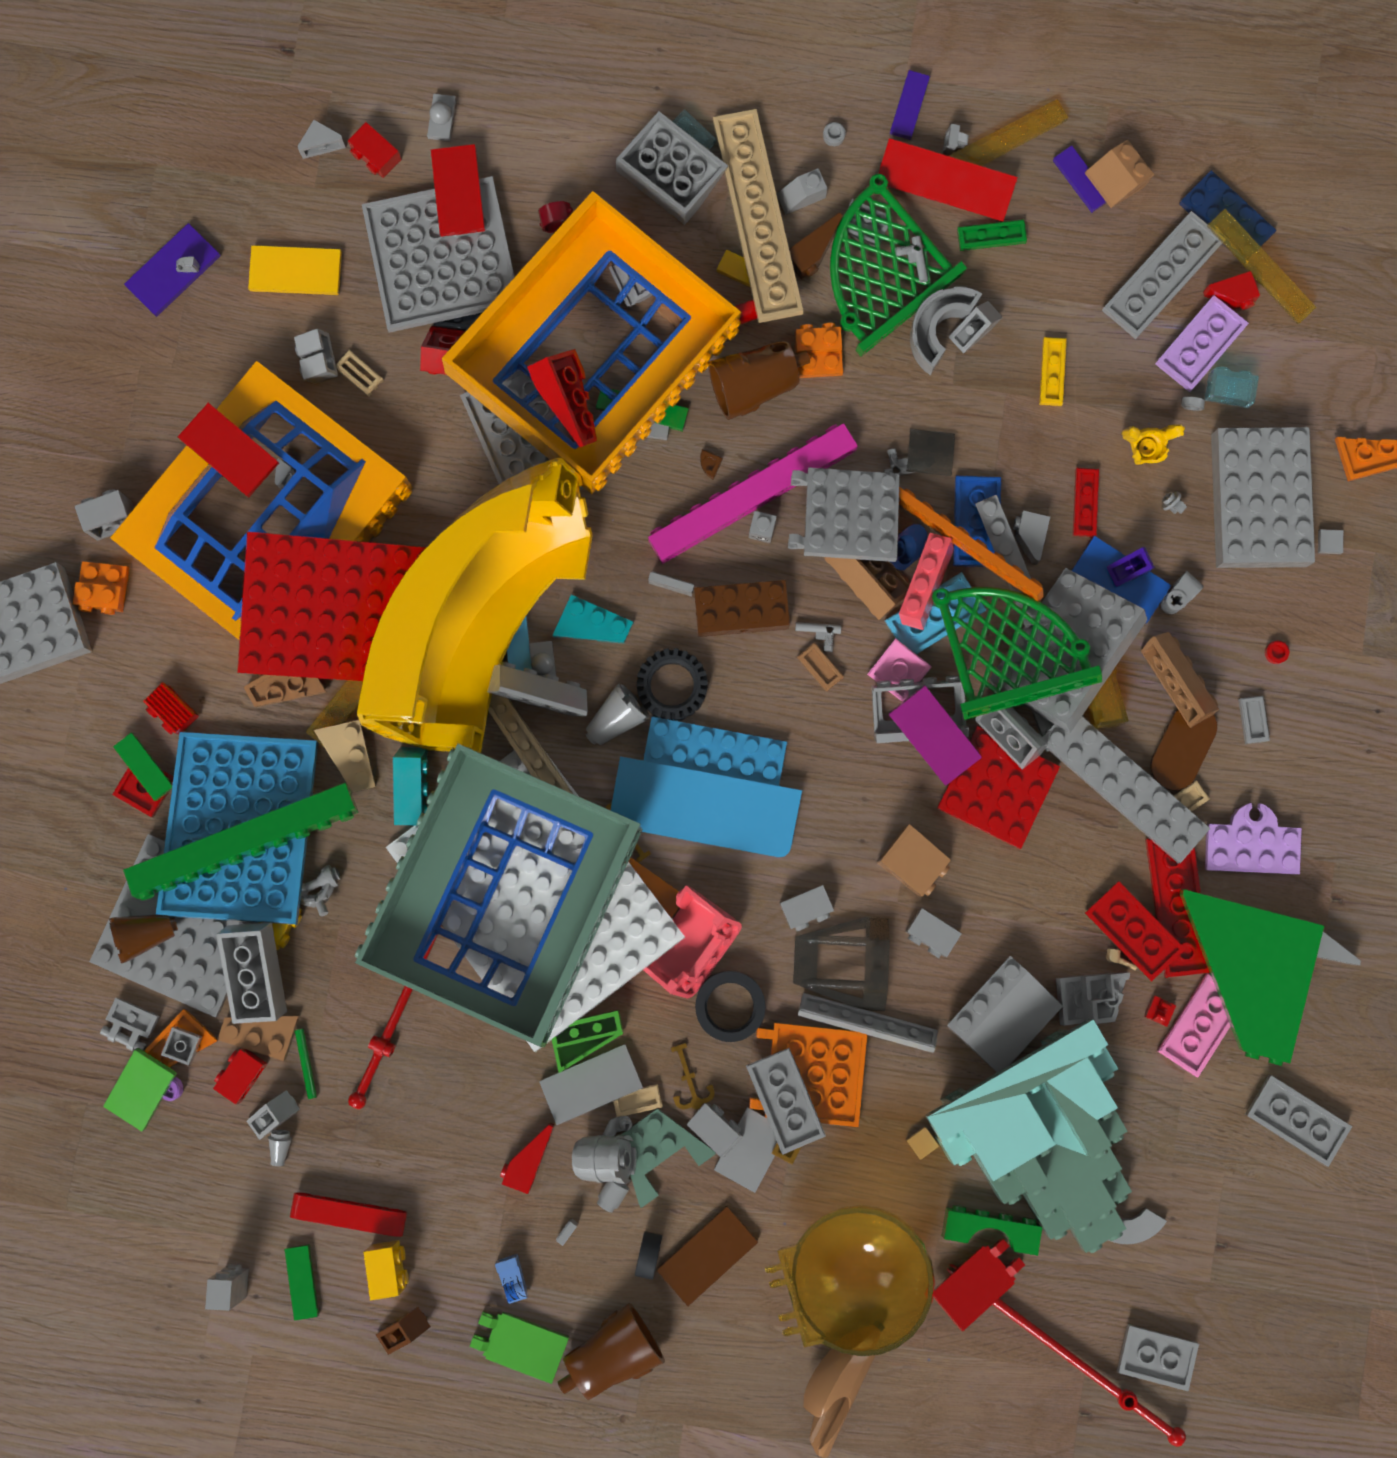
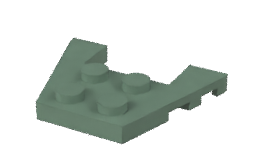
M658 1108L633 1125L629 1131L621 1134L631 1136L633 1141H630L631 1147H636V1170L634 1175L630 1176L641 1208L659 1196L645 1174L685 1146L698 1166L716 1154L709 1146Z

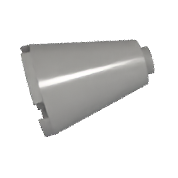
M619 683L615 686L586 727L588 732L586 737L594 745L596 743L602 745L645 722L650 717L646 708L643 705L640 707L637 702L638 698L623 684L620 685Z

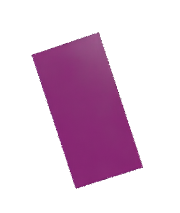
M925 685L888 713L945 786L982 758Z

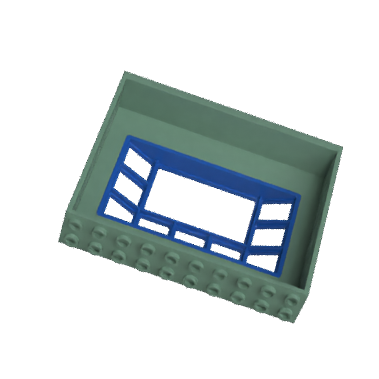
M457 744L456 748H452L448 754L447 761L449 763L446 770L442 769L437 778L439 784L436 791H432L428 797L427 804L429 806L426 812H422L418 818L417 826L419 827L416 834H412L407 842L406 847L408 851L405 857L401 856L397 863L396 869L398 872L395 878H391L387 884L386 891L388 893L386 898L381 900L376 908L375 913L378 915L374 923L370 922L366 929L365 935L367 938L364 945L360 944L355 953L357 958L355 963L534 1045L545 1047L643 828L638 822ZM497 799L521 809L512 835L488 824ZM528 813L553 823L544 849L520 839ZM560 827L585 837L576 863L552 854ZM485 832L509 842L497 869L473 859ZM516 846L572 870L529 966H525L473 942V938ZM469 866L493 876L481 903L457 893ZM453 900L477 910V914L465 938L441 927ZM438 934L461 944V948L448 969L424 959L426 952ZM468 949L475 950L493 959L481 983L456 973ZM501 963L525 973L521 984L512 998L488 988Z

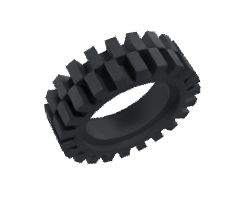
M667 648L664 651L655 652L653 656H649L646 659L647 661L641 665L636 682L639 699L646 710L655 717L673 721L686 719L685 717L693 715L704 702L708 689L707 674L701 662L694 655L688 654L685 650L680 651L677 648H674V650ZM676 664L690 672L694 688L692 694L685 702L670 706L659 702L654 697L651 690V680L655 672L662 666Z

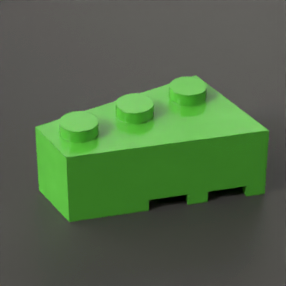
M619 1010L578 1019L552 1039L559 1073L624 1033Z

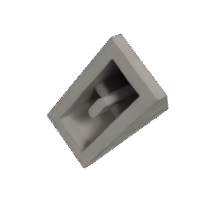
M313 120L298 144V150L303 159L346 148L343 138L339 133Z

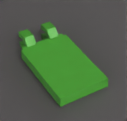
M483 1311L478 1324L493 1328L489 1339L474 1334L469 1347L484 1351L483 1356H486L485 1359L552 1384L569 1336L504 1311L502 1315L498 1314V1316Z

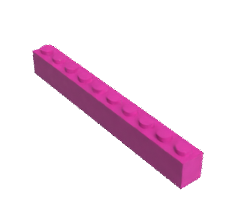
M843 423L840 426L837 424L832 425L825 431L826 434L821 437L816 435L806 441L807 445L804 447L791 449L786 453L787 456L781 460L776 458L767 464L768 467L761 472L758 469L748 475L749 479L742 483L740 481L734 482L728 487V491L723 494L718 492L712 495L706 504L701 505L699 503L693 506L687 515L683 517L678 515L671 519L668 526L664 528L659 526L652 530L648 541L662 565L795 488L796 486L791 485L793 470L803 471L807 474L808 468L827 469L855 453L858 445L845 424Z

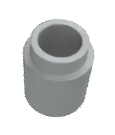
M606 1182L598 1195L597 1204L604 1210L613 1213L614 1209H618L628 1193V1183Z

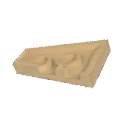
M359 720L314 730L352 792L375 787Z

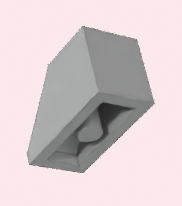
M819 168L798 176L776 195L786 215L825 199L827 186Z
M987 301L977 306L954 330L949 338L962 353H965L989 333L1003 317Z
M1023 511L1020 517L1016 516L1014 521L1015 538L1030 562L1037 565L1041 560L1050 517Z
M286 1090L260 1108L247 1120V1123L260 1140L292 1117L300 1108L297 1106L296 1100Z

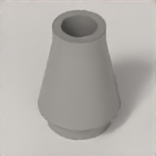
M272 1130L271 1135L268 1137L272 1166L285 1165V1159L292 1140L290 1132L287 1130Z

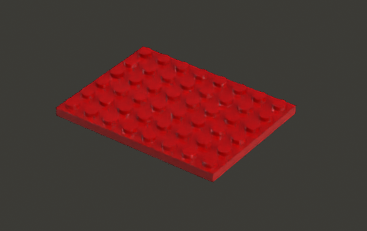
M247 531L237 673L363 681L372 640L381 616L402 578L427 547Z

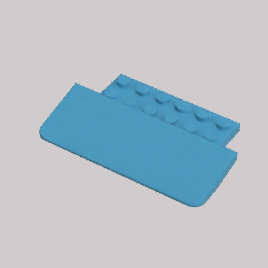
M651 717L644 760L620 756L610 811L640 823L643 828L642 832L773 857H784L791 850L802 790L779 786L787 745L785 741Z

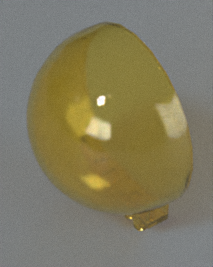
M866 1205L847 1206L823 1215L808 1227L797 1244L782 1247L777 1251L780 1263L765 1267L766 1273H775L783 1270L784 1278L774 1279L769 1282L770 1288L787 1285L793 1311L778 1315L779 1321L784 1322L796 1318L798 1325L787 1327L782 1332L784 1336L800 1333L804 1348L824 1344L844 1354L856 1356L881 1355L900 1347L915 1335L926 1320L933 1302L935 1277L932 1260L925 1243L913 1227L903 1219L879 1207Z

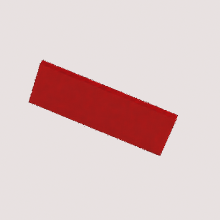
M890 138L878 173L887 178L888 187L999 221H1004L1018 178Z
M1145 839L1156 919L1186 949L1163 970L1164 978L1210 973L1180 896L1181 889L1201 894L1195 847L1181 863H1177L1151 839Z

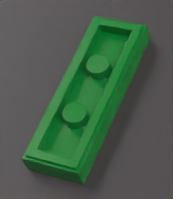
M1024 220L957 228L960 251L1026 244L1027 242Z
M130 733L113 746L154 801L159 800L172 790L173 784L134 733Z
M307 1244L285 1248L294 1321L318 1317L319 1311L310 1246Z

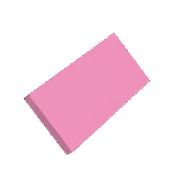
M1209 973L1205 974L1157 1052L1197 1078L1231 1027Z

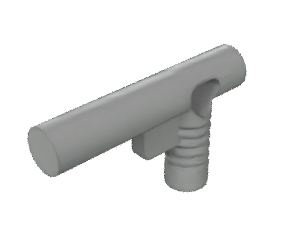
M915 236L912 238L913 245L895 247L896 257L907 254L909 263H916L919 282L923 283L928 281L921 238L920 236ZM918 246L920 251L914 250V247Z
M896 449L887 450L891 468L884 469V473H893L894 467L899 470V473H895L899 474V476L930 470L929 461L908 465L907 458L897 459Z
M796 622L795 631L816 632L817 640H825L824 651L833 652L834 634H841V625ZM826 628H833V631L828 633Z

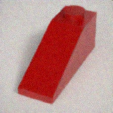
M550 1123L509 1162V1165L504 1164L500 1177L504 1178L502 1185L529 1194L555 1124Z

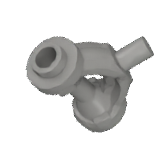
M327 865L322 868L321 873L316 879L305 884L302 883L300 904L312 908L316 907L320 916L327 915L328 910L325 903L329 901L334 888L339 886L338 881L341 880L337 868ZM322 887V890L316 895H307L310 891Z

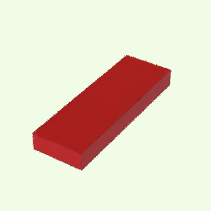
M1075 469L1072 536H1097L1099 469Z

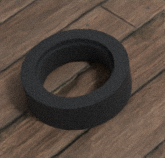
M736 971L720 972L707 979L697 994L695 1004L696 1016L704 1031L713 1038L724 1042L741 1041L755 1033L764 1019L766 1008L765 998L759 985L749 976ZM735 983L741 985L752 997L753 1013L749 1021L740 1028L731 1030L721 1028L709 1017L707 1011L708 998L712 991L722 984Z

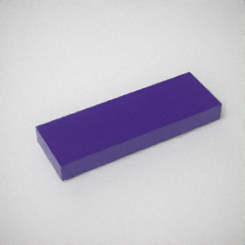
M911 70L908 71L890 130L891 135L911 140L930 76Z
M1070 146L1054 157L1053 162L1091 213L1107 203L1086 176L1085 172L1089 168L1073 146Z

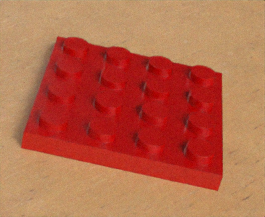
M977 726L971 736L970 743L982 758L948 784L937 809L1007 844L1021 849L1060 766L1039 756L1024 769H1021L983 728Z

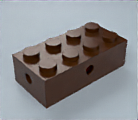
M786 580L694 588L698 637L789 629Z

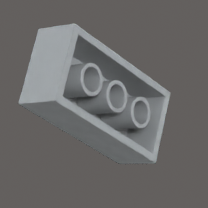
M272 922L228 925L217 933V940L232 1023L277 1021L287 1012Z

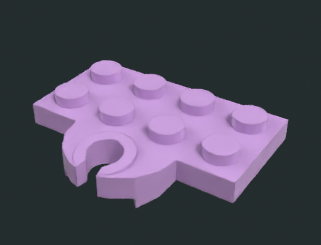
M1247 803L1235 809L1231 815L1230 825L1207 824L1210 830L1206 833L1205 870L1300 874L1301 828L1278 827L1277 817L1267 806L1258 803L1257 809L1260 812V817L1256 821L1251 820L1249 817L1252 803Z

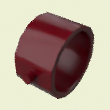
M555 201L539 208L540 226L543 232L555 233L573 212L569 202Z

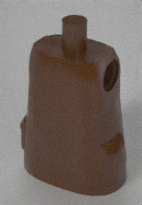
M778 341L758 349L708 361V370L714 394L726 419L731 420L735 417L755 412L761 404L794 389L800 382L798 368L810 363L807 351L804 350L794 354L791 345L787 341Z
M628 1303L619 1311L616 1310L607 1318H604L601 1327L587 1341L563 1357L569 1374L557 1383L564 1394L578 1387L582 1395L587 1400H590L613 1385L631 1378L639 1379L652 1372L653 1368L665 1363V1359L640 1314L631 1303Z

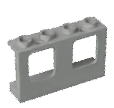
M947 676L946 680L937 681L936 677L923 678V682H914V679H902L898 684H891V681H878L877 685H871L874 740L876 743L909 741L893 720L886 721L883 719L882 691L908 690V695L911 696L923 685L927 688L954 687L955 714L950 717L962 733L969 737V729L966 726V720H964L960 705L965 703V694L960 677Z

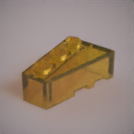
M1116 667L1088 706L1090 723L1097 730L1119 727L1129 722L1121 689L1116 678Z

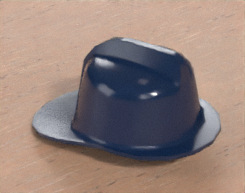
M912 524L901 533H898L896 562H890L898 570L907 569L921 557L928 539L927 532L923 526Z

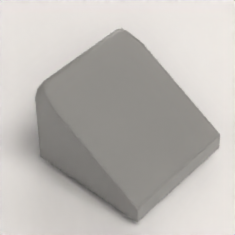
M278 458L279 464L276 467L275 484L282 490L295 474V471Z

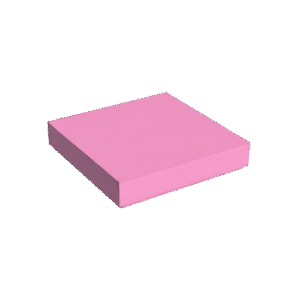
M895 638L867 675L876 682L891 681V684H898L902 679H914V682H920L932 666ZM908 690L889 691L902 702L909 696Z

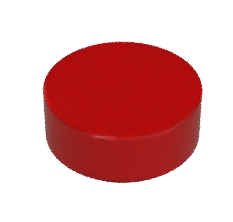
M1273 641L1265 648V657L1272 664L1285 662L1290 654L1288 645L1283 641Z

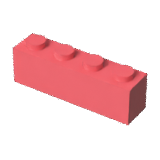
M934 533L929 534L899 612L903 625L924 630L933 606L932 594L940 588L954 551L952 538Z

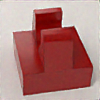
M1153 995L1144 1017L1168 1027L1176 1005Z

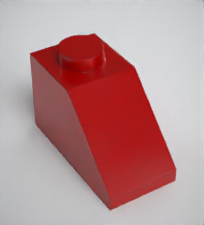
M1251 271L1210 284L1203 292L1204 296L1209 299L1215 295L1232 310L1251 308L1260 297Z

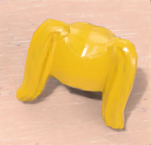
M1173 424L1162 429L1143 428L1140 430L1138 427L1130 426L1124 429L1121 434L1123 439L1131 444L1132 458L1136 465L1159 463L1168 456V440L1183 436L1185 427L1182 424Z

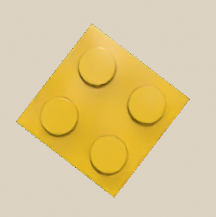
M399 1240L371 1244L363 1252L370 1301L399 1296L406 1288V1284L409 1283L408 1272L403 1269L402 1262L405 1260L404 1246H400Z

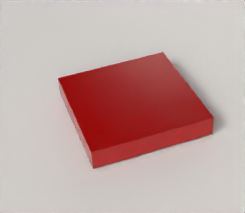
M128 767L112 795L154 818L168 793L159 800L154 801ZM162 770L173 784L174 776Z

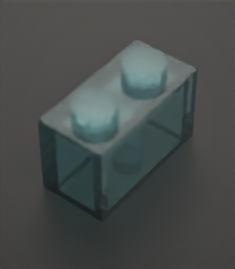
M1227 367L1214 368L1208 374L1204 400L1249 408L1255 403L1259 376L1252 375V372L1249 371L1233 372Z

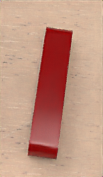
M301 1192L294 1193L290 1211V1218L394 1237L403 1236L407 1212L400 1209Z

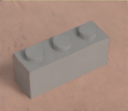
M228 1264L227 1267L222 1268V1270L207 1280L205 1309L230 1311L247 1297L249 1268H242L241 1264Z

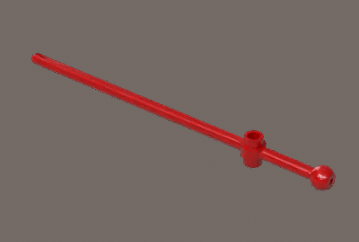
M436 935L435 939L433 940L431 946L429 947L428 951L424 956V959L427 960L428 955L438 935ZM404 986L382 1036L379 1038L374 1035L370 1040L368 1048L373 1050L374 1054L357 1091L351 1093L348 1098L349 1106L360 1110L366 1105L365 1094L382 1057L387 1056L390 1058L395 1050L396 1045L390 1043V1039L413 989Z
M950 1264V1266L955 1270L958 1268L955 1265ZM947 1268V1271H948L950 1274L953 1273V1271H951L949 1268ZM1001 1299L992 1304L1115 1396L1122 1409L1126 1411L1133 1410L1166 1434L1171 1445L1175 1447L1183 1445L1186 1440L1185 1431L1179 1427L1172 1428L1140 1404L1137 1396L1131 1390H1121Z

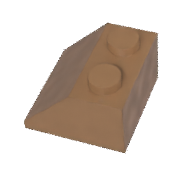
M1129 140L1111 149L1085 172L1110 208L1142 190L1154 176V173Z

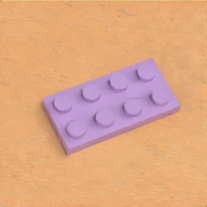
M1213 295L1155 364L1187 391L1191 392L1249 323Z

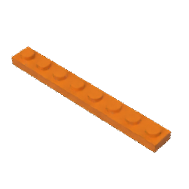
M899 487V505L942 536L952 538L953 544L1023 594L1039 602L1044 597L1043 586L1039 581L1034 578L1029 579L1023 575L1024 572L1018 566L1009 565L1001 554L997 552L992 553L981 540L976 539L975 541L961 526L957 528L951 524V520L942 513L940 515L937 514L929 503L925 501L920 502L912 491L907 488L903 490Z

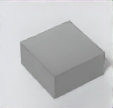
M174 1026L170 1031L161 1055L183 1064L191 1065L203 1036Z

